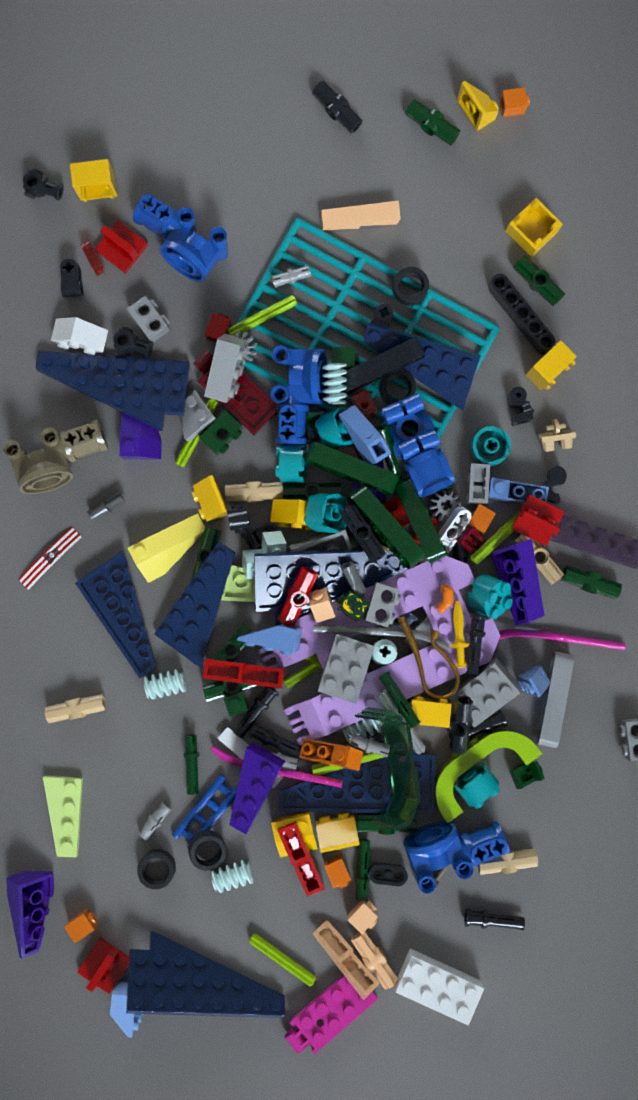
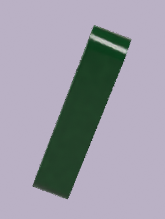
M311 442L304 461L312 466L389 496L393 495L399 480V476L393 472L317 442Z
M409 476L398 481L395 489L428 562L431 564L447 556L448 553L423 498L417 496Z
M362 485L347 497L350 506H356L372 531L390 548L389 550L407 569H411L425 557L423 549L366 486Z

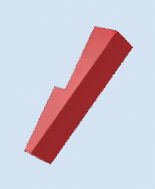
M205 659L203 679L283 689L285 669L212 659Z
M296 821L278 828L279 836L292 866L296 870L306 896L308 897L325 890L324 882Z

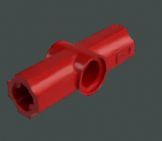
M302 566L293 586L288 591L287 600L278 617V620L287 626L295 625L302 608L308 602V595L318 576V573L312 568ZM296 594H302V597L299 599L293 598Z

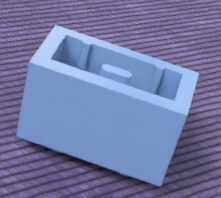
M119 980L112 993L110 1016L126 1036L132 1038L134 1031L139 1028V1022L141 1023L143 1014H126L127 981Z

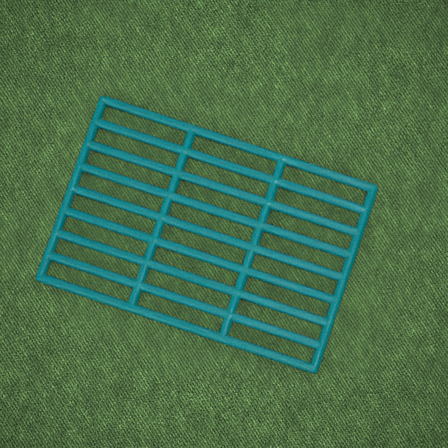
M295 218L237 323L248 318L253 308L262 311L268 307L258 301L262 292L280 301L289 297L267 285L272 275L284 273L276 269L282 259L297 268L308 265L312 276L338 289L340 293L336 300H333L300 281H295V284L288 283L331 307L326 317L298 301L297 305L293 307L322 323L317 333L281 313L273 317L274 319L313 339L308 349H317L319 344L331 350L332 347H341L324 337L330 327L379 354L363 343L364 337L336 323L333 319L339 311L368 327L369 322L372 320L342 305L345 297L349 295L376 310L380 305L378 302L351 288L356 279L395 300L396 298L391 288L360 272L364 263L366 262L395 278L398 271L303 219ZM301 227L358 258L354 268L295 237L294 235L298 228ZM292 243L349 274L345 284L286 253L285 251L289 244ZM408 276L401 280L402 283L419 292L422 289V284ZM430 288L421 303L408 306L415 310L411 320L394 311L392 315L393 320L406 326L404 333L411 335L415 331L431 341L464 350L418 325L417 323L421 315H424L481 346L477 354L481 357L476 372L500 330L498 325ZM430 299L436 300L491 330L486 340L426 308ZM384 310L382 314L386 316L387 311ZM262 324L253 327V329L290 349H306ZM258 343L257 347L252 348L274 361L271 350ZM359 356V364L367 361ZM247 360V363L244 364L245 367L278 385L289 386L288 381L252 361ZM400 378L390 380L391 383L409 392V386L406 381ZM382 379L377 380L375 385L369 384L363 387V389L370 392L365 402L351 394L342 398L361 408L360 412L365 417L367 413H370L384 421L382 411L372 406L377 396L380 397L379 388ZM416 387L415 394L418 393L422 400L446 412L441 422L430 417L440 439L457 407L452 403L448 405ZM388 394L391 398L399 400L398 398ZM325 401L323 404H314L327 412L336 409V407ZM404 423L401 426V430L410 436H414L418 432Z

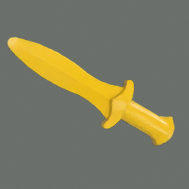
M457 600L453 613L455 641L450 646L456 648L457 662L455 666L463 668L467 665L464 648L470 646V644H466L464 639L463 611L460 602Z

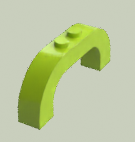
M509 729L492 730L491 733H485L479 738L474 737L469 740L466 753H452L453 757L444 763L435 779V802L447 823L464 812L456 802L453 794L454 783L461 774L496 749H512L521 761L528 765L542 755L539 748L529 738L519 732Z

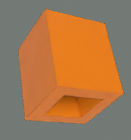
M525 87L503 90L500 96L502 117L525 114L527 107L530 105L529 94H526Z
M478 504L471 514V520L468 525L473 527L478 533L484 534L496 513Z
M342 854L324 862V868L333 888H343L349 884L351 875Z
M87 908L69 920L64 928L75 944L96 929L98 919Z

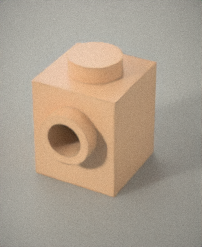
M327 587L309 593L310 608L317 623L335 617L334 605Z
M370 900L368 902L360 901L347 914V919L363 934L367 928L371 929L377 923V907Z

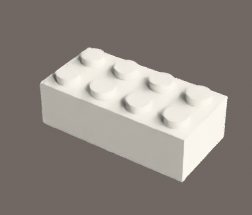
M411 948L398 974V981L394 985L396 993L468 1026L484 991L481 980Z

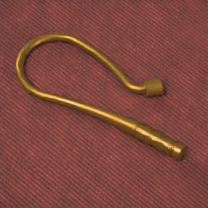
M405 615L399 617L398 621L414 653L425 693L437 700L452 697L458 690L460 675L452 660L435 643V639L438 638L440 632L432 629L430 634L431 644L446 659L456 676L454 689L444 696L435 695L428 690L415 637Z

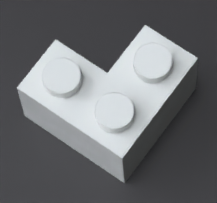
M77 317L58 318L55 321L51 341L58 343L57 346L60 348H82L84 353L95 355V353L104 351L108 330Z

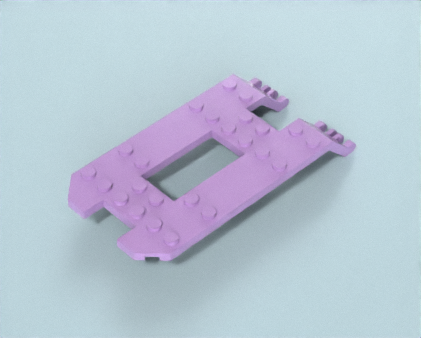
M445 556L431 564L426 561L379 582L380 584L400 589L398 594H401L398 606L395 605L393 610L395 618L421 606L423 607L432 629L440 632L438 636L442 637L449 644L450 650L447 651L442 647L440 648L455 665L457 662L456 648H452L450 644H454L455 641L453 613L457 600L460 602L463 611L464 639L466 644H470L468 630L471 627V617L459 592V589L471 585L475 580L469 565ZM447 584L454 590V602L446 611L440 614L435 607L443 600L442 593L440 592L441 586ZM373 586L366 588L365 595L360 598L369 602ZM387 590L381 594L383 601L387 602L391 598V594ZM334 602V618L317 623L313 613L297 619L294 626L303 628L299 651L292 653V655H284L280 653V650L273 649V653L261 658V661L266 662L270 658L275 657L278 663L268 667L284 668L316 654L324 670L335 634L339 633L313 632V625L377 627L379 625L363 620L365 612L360 620L355 622L337 610L339 604ZM382 609L376 611V619L379 621L384 619L385 612ZM492 618L485 620L484 632H486V635L482 637L479 666L491 661L500 638L499 631ZM339 634V635H342V636H345V637H348V638H351V639H352V637L357 636V635H359V634ZM432 644L419 650L428 689L456 677L449 663ZM469 646L464 648L465 662L467 664ZM259 649L257 652L260 655L267 652V650ZM414 653L369 673L366 672L356 704L322 693L283 709L285 715L292 714L297 710L301 714L300 717L289 720L290 726L304 721L303 724L292 728L293 733H297L304 728H307L309 734L296 739L298 745L303 743V739L314 740L329 735L384 710L385 708L378 700L377 695L380 691L386 690L379 677L388 671L406 699L424 692ZM467 665L463 668L456 667L459 675L466 673ZM390 684L389 686L391 687V689H392L393 692L395 693L396 697L399 698V696L397 695L396 691L394 690V688H393L392 685Z

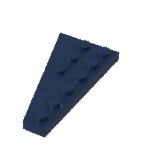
M220 541L154 633V635L200 668L204 662L222 595L224 594L227 578L236 553Z
M121 551L75 584L139 678H142L157 666L125 552Z

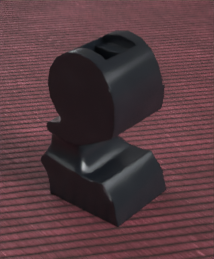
M522 387L513 388L507 398L509 407L521 410V413H517L512 420V426L528 423L533 419L534 409L529 401H525L527 393Z
M561 466L550 469L547 472V481L543 482L542 485L549 487L547 502L556 505L560 503L561 498L558 493L552 492L551 489L552 487L563 485L567 478L566 471Z

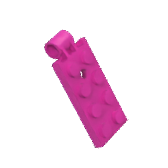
M343 974L290 1020V1024L294 1025V1027L285 1034L284 1038L297 1054L302 1052L309 1044L315 1055L377 1001L378 998L372 991L363 1000ZM318 1019L324 1021L322 1026L316 1024Z

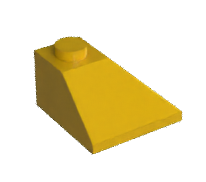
M463 81L457 102L476 131L496 120L498 106L487 94L468 82Z

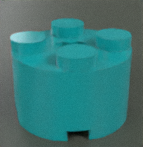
M347 407L336 408L321 415L316 420L315 426L318 429L322 445L339 450L354 444L338 415L347 410Z
M495 426L484 427L472 438L469 446L470 455L477 464H490V467L497 466L509 455L511 440L509 435ZM488 443L490 446L493 445L494 448L492 450L487 449Z
M282 444L277 446L276 456L279 458V465H276L275 474L281 482L305 483L306 480L303 477H307L308 463L304 461V451H307L305 444Z
M320 493L311 495L306 506L305 524L309 525L315 532H340L342 528L347 526L340 515V512L346 508L344 502L346 499L340 494Z
M485 574L480 575L474 580L471 585L474 587L472 593H468V605L471 609L489 618L497 619L506 609L511 608L513 601L511 599L509 583Z
M479 762L481 765L478 767L473 765L458 777L460 780L458 784L454 783V788L468 806H474L475 809L480 808L490 796L493 797L500 792L498 779L484 762Z

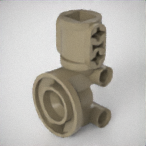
M96 419L91 421L92 424H85L68 431H61L60 435L54 428H45L40 435L45 449L35 450L30 453L17 441H7L3 446V452L11 461L20 492L24 494H39L60 488L73 479L69 461L73 463L78 460L77 458L100 451H108V444L99 421Z

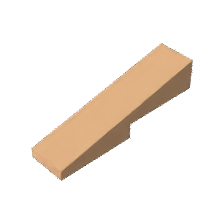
M399 200L321 210L322 230L359 229L360 226L397 225L401 219Z
M328 920L313 932L314 937L364 1000L379 985L378 980L353 953L352 947Z

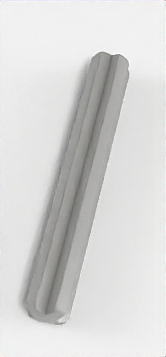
M386 690L380 691L377 695L378 700L415 753H423L425 745L413 728L410 729L403 715L398 713L399 709Z

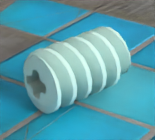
M329 363L322 367V369L328 371V373L322 375V377L328 378V381L322 382L323 385L328 386L327 389L322 390L323 393L328 394L322 400L327 401L329 404L347 403L345 400H342V398L347 397V394L342 392L347 389V386L341 384L347 381L346 377L341 376L347 373V370L341 368L346 366V363Z
M382 639L373 643L375 647L371 660L374 663L385 665L396 659L397 649L392 641ZM383 649V651L386 652V655L382 656V653H379V650Z
M175 669L173 676L167 671L166 677L159 673V679H156L153 674L151 681L146 676L144 677V689L148 699L149 696L151 699H156L157 695L162 698L164 692L167 696H170L172 691L174 694H178L179 688L182 692H186L183 671L179 674L177 669Z
M377 712L342 728L350 745L352 734L361 735L366 738V732L372 736L373 729L380 733V726L383 727V724Z
M241 860L240 867L234 862L233 869L227 864L225 871L218 867L217 874L214 870H211V880L215 892L218 890L219 893H223L224 887L227 891H230L232 885L234 888H238L239 882L242 886H246L247 880L250 884L254 882L249 861L246 865Z

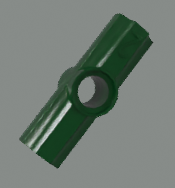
M415 99L411 101L405 111V115L417 122L426 134L430 136L436 135L450 146L454 144L461 130L446 121L440 111L436 109L430 110Z
M526 255L522 256L513 266V269L529 283L531 290L538 292L553 307L564 297L565 293L549 278V274L545 270H540ZM535 278L542 279L543 284H538Z
M341 482L283 484V497L287 500H308L310 496L307 494V489L310 487H315L318 491L317 494L341 495Z
M205 527L191 580L205 562L202 560V553L204 551L212 552L220 540L222 531Z
M568 565L563 570L564 576L561 578V581L580 587L583 591L592 594L598 593L615 600L621 594V583L603 578L598 573L583 571Z
M243 623L212 660L233 662L246 647L243 644L244 642L237 640L238 637L253 633L254 631ZM229 645H234L237 649L236 654L233 656H229L226 653V648Z
M218 680L203 685L202 688L208 702L257 685L238 683V687L235 690H230L227 687L226 681Z
M357 814L358 832H378L383 835L395 834V832H416L417 829L415 814Z

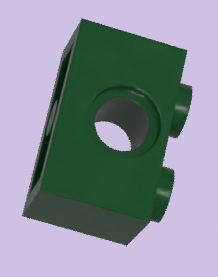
M224 410L199 439L217 456L220 453L223 455L230 447L228 444L233 439L236 441L243 432L241 430L243 427ZM221 430L228 432L227 437L224 439L218 438V433Z

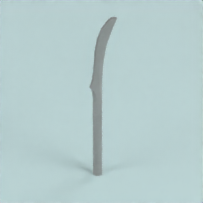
M313 625V632L406 637L402 628L398 626L375 628ZM411 630L416 639L431 642L430 632ZM438 636L435 639L436 645L447 651L450 650L449 644L442 637Z

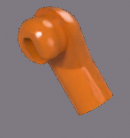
M447 584L441 586L440 592L442 593L443 600L435 607L440 614L446 611L454 602V590Z

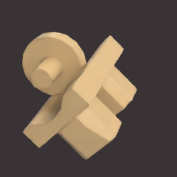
M553 419L552 425L546 426V431L552 432L537 434V439L541 442L542 449L545 452L553 451L554 441L559 440L561 449L572 448L573 438H576V432L566 429L565 423L559 424L558 419Z

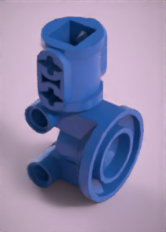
M150 193L145 194L136 205L133 213L134 223L144 225L164 240L159 248L162 257L183 276L196 282H203L217 261L227 258L228 242L226 230L221 227L213 228L210 231V238L206 241L196 231L195 215L191 208L183 207L179 211L172 210L168 205L156 199Z
M280 345L273 349L272 358L275 362L290 368L289 386L277 385L271 390L272 400L280 403L276 406V411H279L278 437L275 438V443L308 445V439H305L306 412H309L307 404H323L324 400L322 398L326 397V393L322 392V390L327 389V386L323 385L322 382L328 381V378L322 377L323 374L328 373L327 370L322 369L323 366L327 365L326 353L324 349H289Z
M416 393L381 408L384 417L382 424L390 425L389 432L391 438L395 441L393 446L395 455L404 461L407 460V463L404 464L406 472L417 496L420 498L452 485L455 482V478L442 449L434 448L440 445V440L434 430L431 418L423 411L424 405L420 395ZM407 421L413 422L418 428L417 434L411 437L404 435L401 430L402 424Z
M446 821L435 822L416 829V832H411L403 841L412 867V874L420 891L424 894H430L436 889V881L432 874L434 870L443 869L451 864L457 876L465 880L473 875V867L478 866V863L510 853L505 835L497 821L492 822L491 826L488 825L467 834L463 833L460 837L454 823H447Z

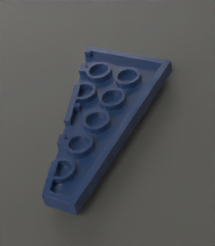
M369 322L363 343L379 354L410 339L418 338L425 357L402 368V370L411 374L418 381L462 411L464 410L481 357L480 355Z

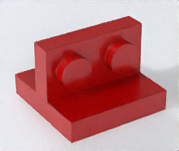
M117 220L111 229L104 225L100 230L104 238L96 246L95 251L126 274L147 248L148 243Z
M529 494L511 529L547 546L552 535L558 534L560 530L558 524L565 511Z
M100 937L77 973L90 981L86 987L90 992H93L97 986L110 994L127 968L129 956Z

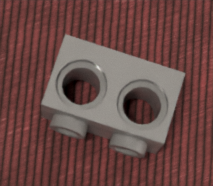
M144 296L128 307L127 310L149 341L154 343L170 331L167 326L170 323L164 314L160 316L156 311L159 308L154 300H148ZM143 308H149L147 314H140ZM154 323H160V327L157 330L151 329Z
M471 463L468 466L466 504L486 505L488 503L490 464Z
M377 582L374 583L368 602L370 605L366 609L363 620L384 627H388L389 624L392 625L395 618V613H393L394 606H398L401 594H398L400 589ZM385 590L391 594V598L387 602L381 598V594ZM382 609L385 612V617L379 621L376 619L375 614L377 610Z
M638 718L620 720L619 734L623 737V745H621L622 755L629 761H638V753H633V747L638 744ZM633 725H636L637 732L632 735L630 731L631 727Z

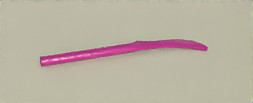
M506 629L499 631V640L510 637H536L617 650H625L626 646L622 642L572 636L547 630Z
M212 745L211 750L218 758L242 767V759L231 756ZM283 768L279 773V776L340 788L343 786V780Z

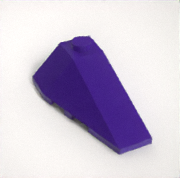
M122 412L119 456L122 459L161 460L162 440L158 429Z
M23 871L6 877L7 898L19 957L21 959L39 952L45 929L43 927L45 916L49 913L50 897H53L54 874L52 871Z

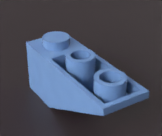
M355 405L338 414L365 462L375 464L391 454L383 437Z
M490 478L488 499L524 504L527 496L531 494L547 502L549 487Z
M281 624L238 637L237 640L244 642L243 644L246 646L254 647L259 645L262 646L263 650L273 651V649L280 650L281 654L292 655V653L299 651L303 628Z
M536 665L518 675L520 680L518 683L521 690L536 697H540L551 683L540 665Z

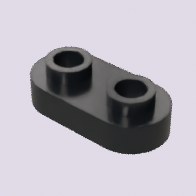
M374 863L369 868L370 880L375 884L402 886L408 879L407 871L401 865ZM377 869L382 871L380 875L375 874ZM400 872L401 876L397 878L394 876V873Z

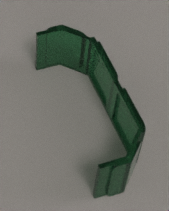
M368 707L363 709L362 712L355 714V717L377 720L382 723L385 744L391 745L387 757L393 789V796L385 814L373 819L372 823L393 829L404 828L411 824L421 797L417 769L413 759L414 750L410 726L407 722H403V718L393 710Z

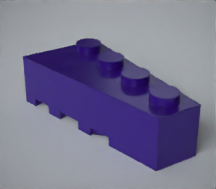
M532 539L491 552L490 554L499 579L510 584L511 599L513 601L510 611L515 625L528 623L545 616Z
M253 742L245 751L229 823L230 826L244 834H247L252 828L286 762Z

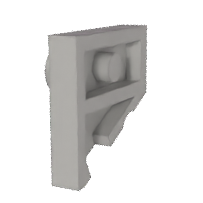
M196 390L186 397L185 413L182 416L184 439L188 442L216 420V417Z

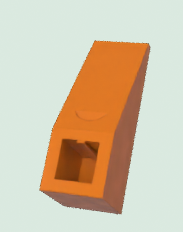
M303 739L299 758L359 771L363 751L349 746Z

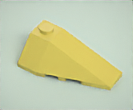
M197 513L143 539L127 549L147 582L150 583L165 575L185 552L204 534L205 525Z

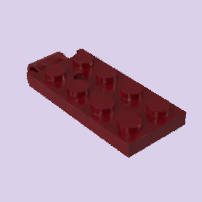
M208 350L193 363L204 374L197 382L205 390L213 360V355ZM242 373V376H239L237 383L240 384L237 395L235 394L234 398H231L227 403L218 402L255 436L278 412L276 411L277 404L250 378Z

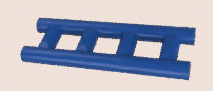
M220 774L172 833V836L178 839L182 835L190 841L194 835L186 828L193 820L202 826L200 831L210 830L234 801L237 786L232 790L223 784L226 777ZM217 790H220L227 796L220 805L211 799ZM205 805L215 811L208 821L199 814Z

